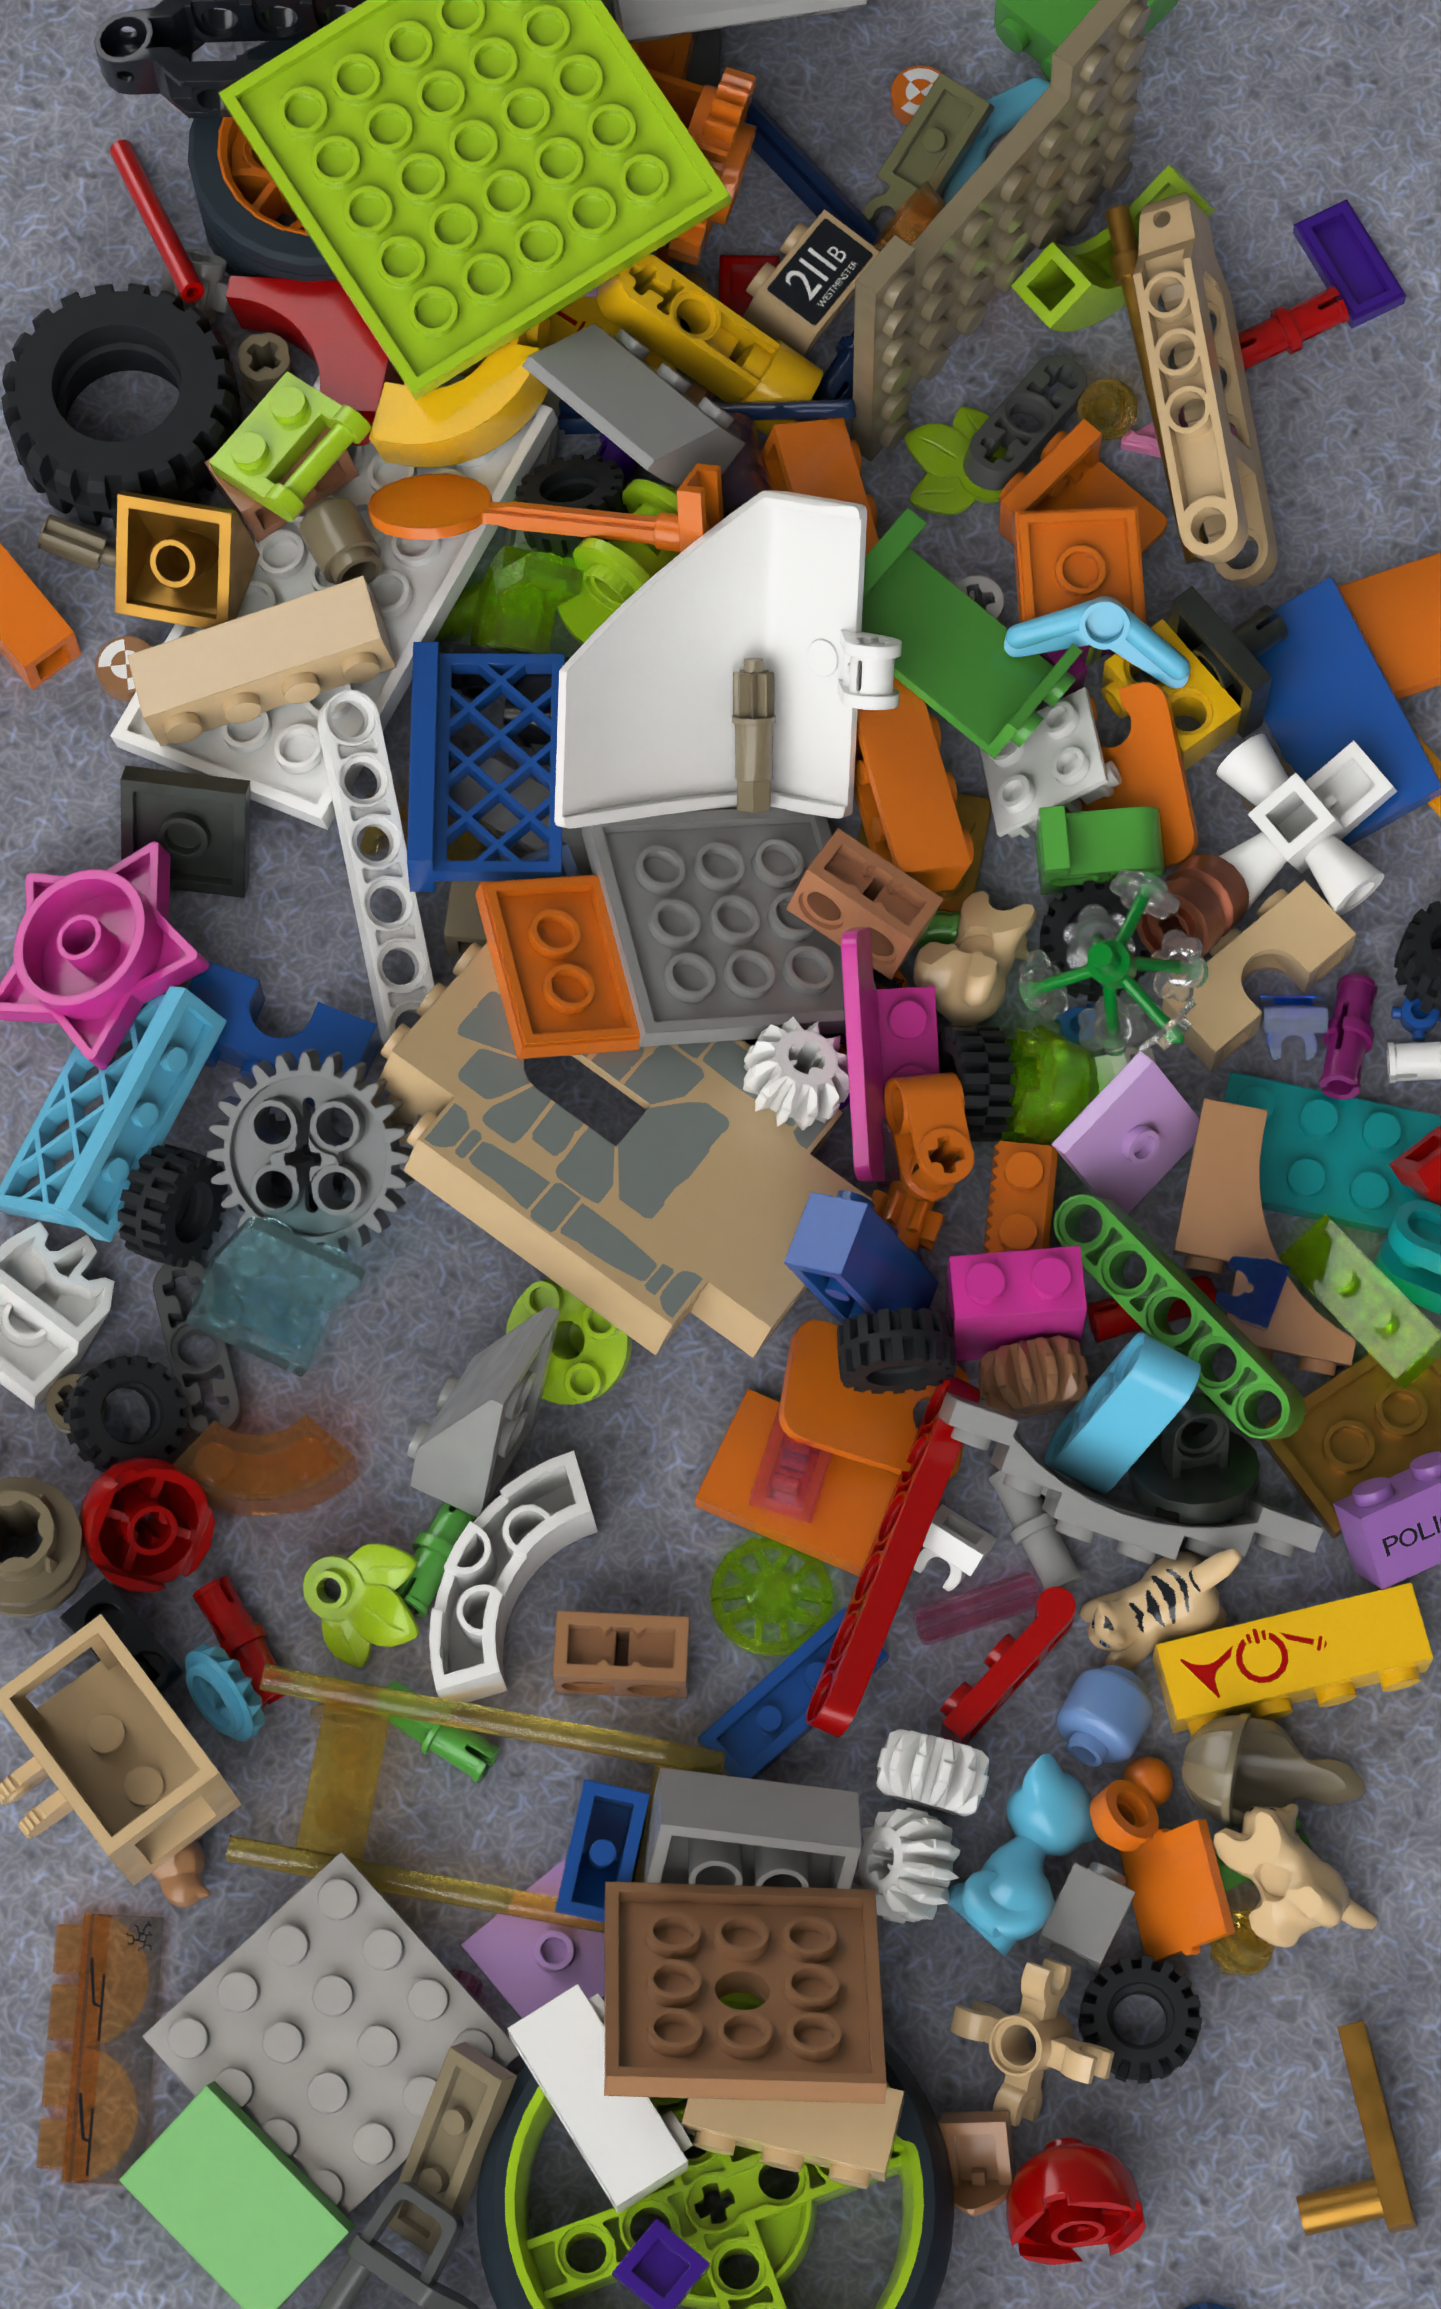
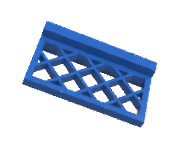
M413 642L407 867L410 892H435L436 881H505L562 877V827L555 825L554 818L559 670L565 664V654L439 653L438 642ZM452 674H479L491 686L469 703L452 688ZM525 674H552L551 688L533 703L512 686ZM500 695H503L522 712L504 728L499 730L480 712ZM453 706L459 712L451 718V708ZM550 706L551 719L543 713ZM533 721L551 737V741L533 757H530L511 739ZM468 722H472L490 739L472 755L467 757L451 743V737ZM501 748L521 767L501 784H498L479 766ZM450 759H451L455 764L458 765V766H457L453 771H451V772H450ZM549 760H550V773H548V772L542 767V766L545 765ZM469 775L489 794L466 812L449 797V791ZM530 776H533L550 791V796L530 812L510 793ZM501 803L520 822L500 839H497L477 821L497 804ZM450 814L457 821L448 828ZM548 815L549 828L541 822ZM467 830L488 848L474 861H448V846ZM531 830L549 846V861H521L509 848Z

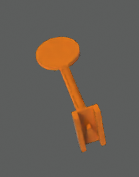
M699 463L694 466L676 490L678 514L661 512L658 516L516 501L505 503L493 502L492 495L487 486L472 478L453 474H425L403 478L384 485L372 494L368 503V516L373 527L387 535L408 540H434L453 537L476 529L482 524L500 525L512 530L655 545L657 550L681 553L724 519L721 466Z

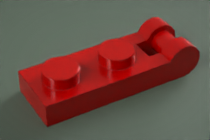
M1051 1587L1044 1590L1037 1599L1034 1621L1017 1640L1010 1633L1004 1636L983 1663L990 1669L979 1682L972 1687L965 1681L949 1696L940 1709V1712L946 1716L942 1721L940 1732L944 1739L967 1745L1069 1633L1073 1625L1076 1603L1073 1595L1063 1587Z

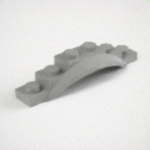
M946 1392L938 1414L941 1420L954 1427L951 1438L959 1442L988 1451L991 1440L996 1441L990 1463L1001 1472L1006 1473L1003 1484L1033 1496L1040 1497L1043 1494L1045 1500L1041 1509L1053 1518L1058 1519L1055 1527L1056 1531L1088 1543H1092L1095 1533L1119 1540L1115 1551L1148 1564H1153L1156 1554L1176 1560L1183 1538L1188 1537L1185 1547L1204 1556L1211 1557L1232 1548L1239 1550L1241 1555L1245 1557L1254 1532L1258 1533L1254 1544L1278 1554L1292 1557L1295 1546L1315 1553L1324 1528L1307 1518L1251 1498H1247L1246 1509L1240 1515L1214 1524L1179 1523V1513L1157 1509V1515H1153L1145 1511L1141 1506L1125 1504L1105 1498L1067 1480L1032 1452L1016 1431L1019 1421L1006 1412Z

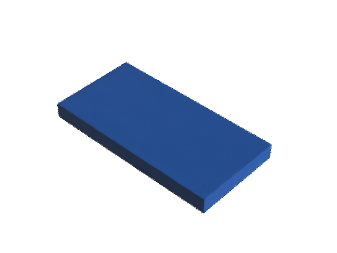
M1329 577L1275 608V614L1269 619L1272 622L1280 616L1287 627L1288 637L1284 641L1278 642L1256 659L1272 676L1264 719L1286 762L1306 782L1354 740L1398 791L1341 839V841L1347 846H1351L1440 796L1441 780L1335 580Z

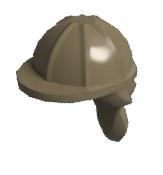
M1245 1712L1240 1715L1216 1718L1203 1725L1191 1737L1185 1748L1181 1771L1184 1786L1191 1800L1199 1809L1212 1818L1222 1821L1223 1825L1233 1827L1234 1825L1243 1824L1244 1814L1252 1806L1282 1808L1291 1804L1296 1799H1307L1318 1804L1331 1806L1360 1798L1366 1790L1362 1778L1348 1765L1336 1760L1311 1761L1303 1757L1285 1729L1274 1721L1253 1718L1251 1713Z

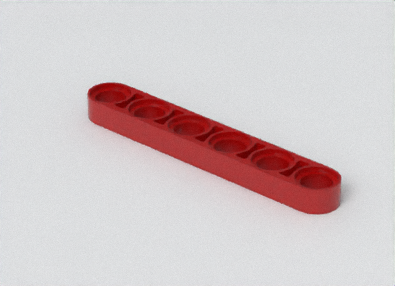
M955 1376L951 1380H943L944 1384L937 1386L930 1399L906 1461L912 1465L910 1472L902 1471L807 1709L806 1724L836 1738L842 1736L848 1729L859 1708L963 1444L951 1438L954 1427L938 1417L946 1392L979 1403L980 1389Z

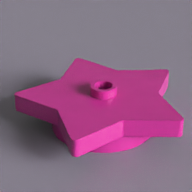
M153 841L107 870H83L67 876L29 873L25 879L26 913L22 918L15 937L14 963L0 983V1019L4 1021L59 1023L87 1060L100 1070L106 1069L143 1004L167 992L169 986L176 987L203 973L210 965L208 960L169 921L170 853L159 843Z

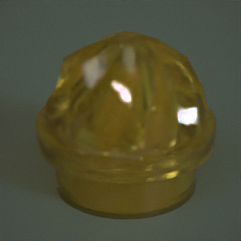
M1112 378L1100 379L1089 385L1081 395L1077 406L1078 418L1080 422L1085 419L1102 433V440H1115L1126 435L1137 420L1138 400L1130 387L1124 382Z
M1253 1910L1230 1911L1236 1933L1208 1943L1211 1946L1209 1960L1217 1962V1966L1222 1974L1253 1976L1262 1971L1271 1960L1275 1945L1262 1940L1251 1929L1248 1915Z

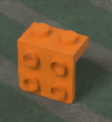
M1083 419L1069 434L1065 430L1058 432L1043 449L1040 456L1041 461L1027 475L1021 471L1013 476L1005 485L999 495L1000 515L998 533L1013 545L1011 517L1014 512L1138 506L1141 556H1143L1166 532L1167 518L1161 511L1099 461L1102 433Z

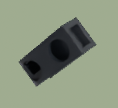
M105 1578L59 1617L62 1626L73 1635L102 1614L160 1693L183 1674L182 1669L154 1638L156 1635ZM92 1647L87 1649V1651L99 1662L100 1658L97 1656Z

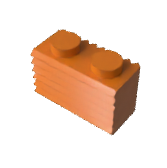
M1000 1141L994 1146L983 1254L1049 1248L1058 1152L1053 1146Z

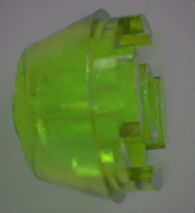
M1037 1025L1032 1030L1016 1028V1040L1006 1038L1005 1043L1010 1044L1012 1052L1008 1062H1013L1014 1074L1010 1075V1084L1015 1085L1014 1096L1009 1098L1013 1110L1011 1117H1006L1009 1126L1006 1132H1002V1139L999 1142L1009 1141L1052 1146L1051 1144L1099 1094L1096 1061L1090 1050L1043 1025Z

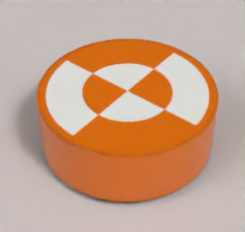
M913 66L897 75L891 87V108L895 117L900 122L908 126L941 72L928 66Z

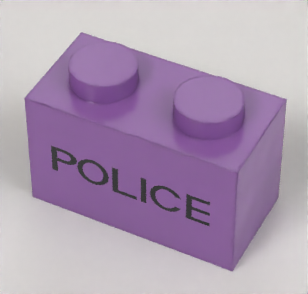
M1441 1451L1430 1452L1415 1458L1410 1463V1469L1390 1478L1378 1477L1363 1481L1353 1488L1352 1495L1333 1503L1355 1573L1377 1587L1385 1589L1441 1563Z

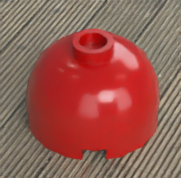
M136 1457L114 1464L95 1479L82 1500L79 1516L83 1531V1547L86 1554L110 1582L128 1591L154 1593L166 1589L167 1587L164 1583L173 1581L179 1575L183 1574L185 1577H188L199 1567L211 1547L215 1526L213 1510L208 1505L206 1495L197 1481L189 1473L159 1458Z
M1076 2138L1054 2140L1048 2143L1044 2150L1028 2159L1017 2170L1006 2198V2217L1012 2247L1017 2242L1020 2256L1028 2261L1047 2265L1083 2262L1072 2248L1108 2244L1111 2256L1124 2251L1138 2241L1146 2228L1142 2202L1133 2174L1129 2168L1113 2153L1099 2146L1083 2143Z

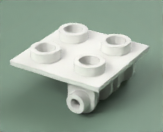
M1085 687L1060 699L1053 708L1047 706L1037 711L1044 719L1020 748L1010 740L996 758L993 759L979 747L994 822L999 837L1008 834L1011 838H1014L1021 834L1024 838H1028L1036 830L1039 808L1065 805L1071 812H1080L1082 810L1080 798L1088 805L1104 796H1112L1114 794V787L1122 783V778L1116 765L1112 761L1104 763L1090 697Z

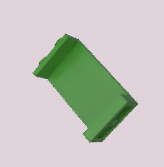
M907 508L865 556L862 632L889 636L901 640V656L895 658L894 677L995 759L1010 740L1020 748L1044 718L1034 711L1042 700L1053 708L1074 683L1076 678L1067 670L1083 651L1072 644L1055 666H1052L1039 654L1023 657L1009 656L1004 649L1008 628L909 548L927 523L911 509Z

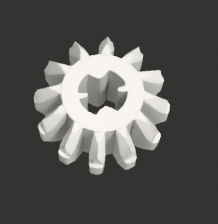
M794 1017L784 1022L781 1028L770 1024L768 1028L764 1029L756 1044L751 1045L744 1058L745 1065L743 1067L747 1071L743 1079V1090L758 1095L755 1100V1112L771 1109L776 1113L777 1127L785 1123L790 1117L794 1119L802 1131L811 1126L815 1119L823 1123L831 1119L837 1112L840 1103L845 1102L849 1095L847 1055L838 1053L841 1036L828 1039L821 1036L819 1021L810 1025L807 1030H803Z
M899 1729L889 1733L885 1747L881 1748L877 1764L878 1776L876 1785L884 1795L893 1797L896 1800L966 1817L977 1812L981 1797L984 1798L989 1780V1776H987L989 1758L982 1750L912 1730Z
M907 1808L906 1810L896 1809L891 1812H878L874 1827L862 1828L864 1844L859 1856V1868L855 1872L852 1882L861 1886V1889L875 1890L877 1915L883 1916L884 1920L902 1924L905 1921L933 1920L937 1911V1905L950 1903L948 1892L950 1881L959 1878L953 1872V1862L957 1859L961 1850L951 1845L952 1828L942 1824L937 1817L929 1816L927 1811Z

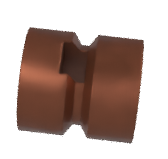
M1207 853L1191 856L1180 864L1166 878L1165 882L1154 889L1136 927L1142 943L1157 958L1195 963L1207 954L1219 942L1221 937L1226 935L1243 919L1249 907V891L1245 880L1234 865L1219 856Z

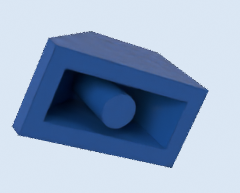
M584 1780L567 1849L555 1908L556 1913L604 1923L605 1882H631L650 1794Z

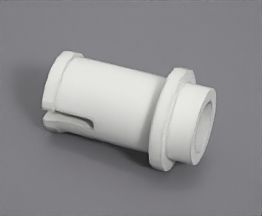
M1441 1041L1397 1044L1387 1042L1386 1057L1389 1084L1399 1081L1441 1079Z

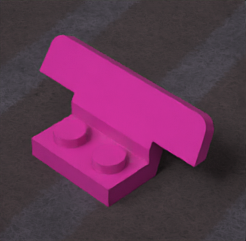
M858 927L844 931L841 939L853 1162L858 1181L867 1183L885 1181L882 1118H886L884 1091L888 1079L940 1073L935 986L874 990L871 927Z

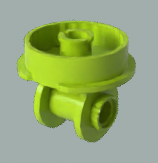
M635 479L622 493V501L626 505L629 514L658 516L661 512L678 514L677 489L666 484L659 485L645 479ZM592 537L583 539L575 548L571 557L560 558L553 569L554 601L565 627L583 645L627 599L678 556L680 552L657 550L655 545L615 540L606 542Z

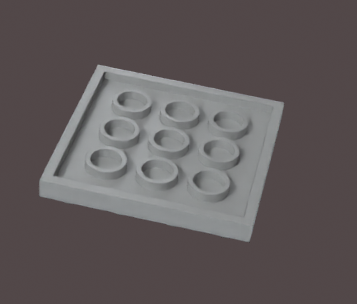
M771 807L770 811L754 813L737 811V809L690 811L582 827L581 832L593 875L599 876L640 1032L639 1047L758 1039L761 1032L768 1028L770 1024L781 1028L783 1023L792 1017L796 1019L803 1030H807L810 1025L819 1021L820 1035L846 1033L841 946L786 910L806 870L832 837L826 817Z
M340 1852L142 2036L195 2097L206 2085L215 2081L346 2217L405 2164L450 2046L466 2042L504 2068H508L520 2056L507 2032L344 1852Z

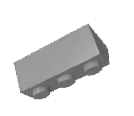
M594 323L530 355L523 363L522 367L644 469L676 489L679 488L697 463L721 466L722 475L746 444L728 429L734 421L732 416L707 397H704L699 404L686 395L692 384L664 362H662L657 370L644 360L651 350L623 328L619 330L616 336H613Z
M660 1768L648 1818L641 1883L851 1889L861 1852L859 1792Z

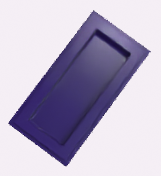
M1347 199L1294 224L1293 234L1326 288L1334 286L1340 293V297L1336 298V300H1344L1350 320L1348 324L1351 329L1405 303V292Z

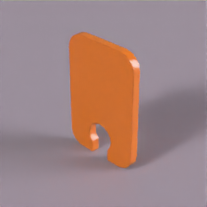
M1141 682L1118 688L1122 707L1128 712L1131 719V730L1128 737L1120 745L1104 747L1100 743L1104 763L1112 761L1116 765L1121 775L1122 783L1114 787V794L1112 796H1104L1088 805L1080 798L1081 811L1143 806L1158 808L1160 810L1165 869L1179 866L1195 854L1198 846V831L1171 701L1168 694L1160 686L1149 682ZM1090 697L1093 715L1096 722L1098 716L1095 707L1094 699Z
M816 1319L803 1323L794 1331L790 1341L779 1406V1422L782 1430L792 1440L895 1474L900 1475L902 1471L910 1472L912 1465L906 1461L918 1431L913 1420V1410L917 1402L922 1400L930 1401L937 1386L928 1385L925 1390L914 1391L909 1389L905 1390V1393L893 1394V1391H885L883 1394H872L871 1390L858 1392L854 1391V1387L846 1388L840 1379L837 1348L838 1325ZM957 1365V1373H954V1376L971 1384L967 1374ZM963 1444L949 1479H951L958 1472L961 1463Z

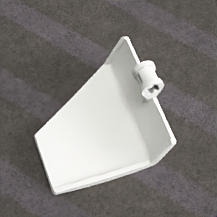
M761 491L703 534L658 571L586 640L559 670L554 818L556 826L572 829L666 814L737 807L735 724L732 723L733 672L744 670V659L761 658L763 659V670L774 672V715L776 716V722L773 723L771 806L837 819L852 814L858 709L887 710L899 706V691L893 689L895 658L901 656L902 641L897 638L862 632L867 509L863 504L787 491Z

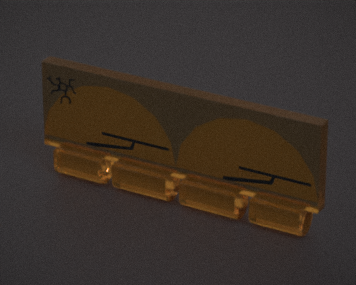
M84 1913L83 1925L59 1924L56 1927L53 1973L79 1975L78 1985H51L47 2040L73 2042L72 2052L47 2051L45 2055L41 2107L67 2109V2120L40 2119L36 2168L62 2170V2183L124 2186L119 2179L146 2151L154 2050L142 2036L156 2024L164 1918Z

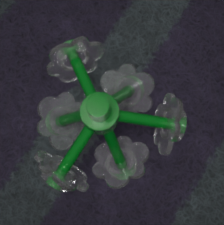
M1121 870L1118 872L1116 879L1111 881L1109 888L1113 893L1121 896V903L1129 909L1126 917L1120 913H1113L1109 916L1107 911L1097 904L1087 905L1080 911L1078 923L1068 924L1063 931L1064 940L1070 945L1066 952V961L1072 970L1061 973L1057 966H1051L1048 956L1040 949L1031 951L1028 955V961L1022 962L1019 966V990L1026 1006L1031 1011H1038L1041 1019L1046 1023L1054 1021L1057 1015L1064 1014L1068 1009L1067 995L1062 987L1091 977L1099 982L1103 987V997L1098 999L1095 1009H1084L1078 1016L1079 1025L1082 1027L1079 1032V1043L1084 1049L1089 1051L1104 1049L1110 1056L1122 1055L1126 1051L1127 1046H1139L1137 1048L1138 1052L1141 1051L1143 1053L1154 1043H1157L1163 1051L1173 1043H1183V1034L1192 1026L1185 1016L1197 1004L1191 999L1194 988L1203 986L1208 977V966L1201 956L1203 950L1201 941L1195 937L1187 938L1186 934L1180 930L1168 931L1162 940V950L1155 951L1152 958L1134 956L1135 944L1131 937L1142 914L1149 913L1156 918L1166 919L1169 913L1178 912L1180 902L1175 896L1168 893L1167 884L1156 875L1144 871H1136L1134 873L1128 870ZM1137 970L1157 972L1153 985L1156 995L1160 998H1174L1178 1002L1188 1003L1184 1004L1171 1017H1168L1134 980ZM1124 988L1138 1004L1126 1005L1125 1001L1117 996V989ZM1144 1011L1158 1025V1028L1150 1036L1148 1025L1143 1021Z

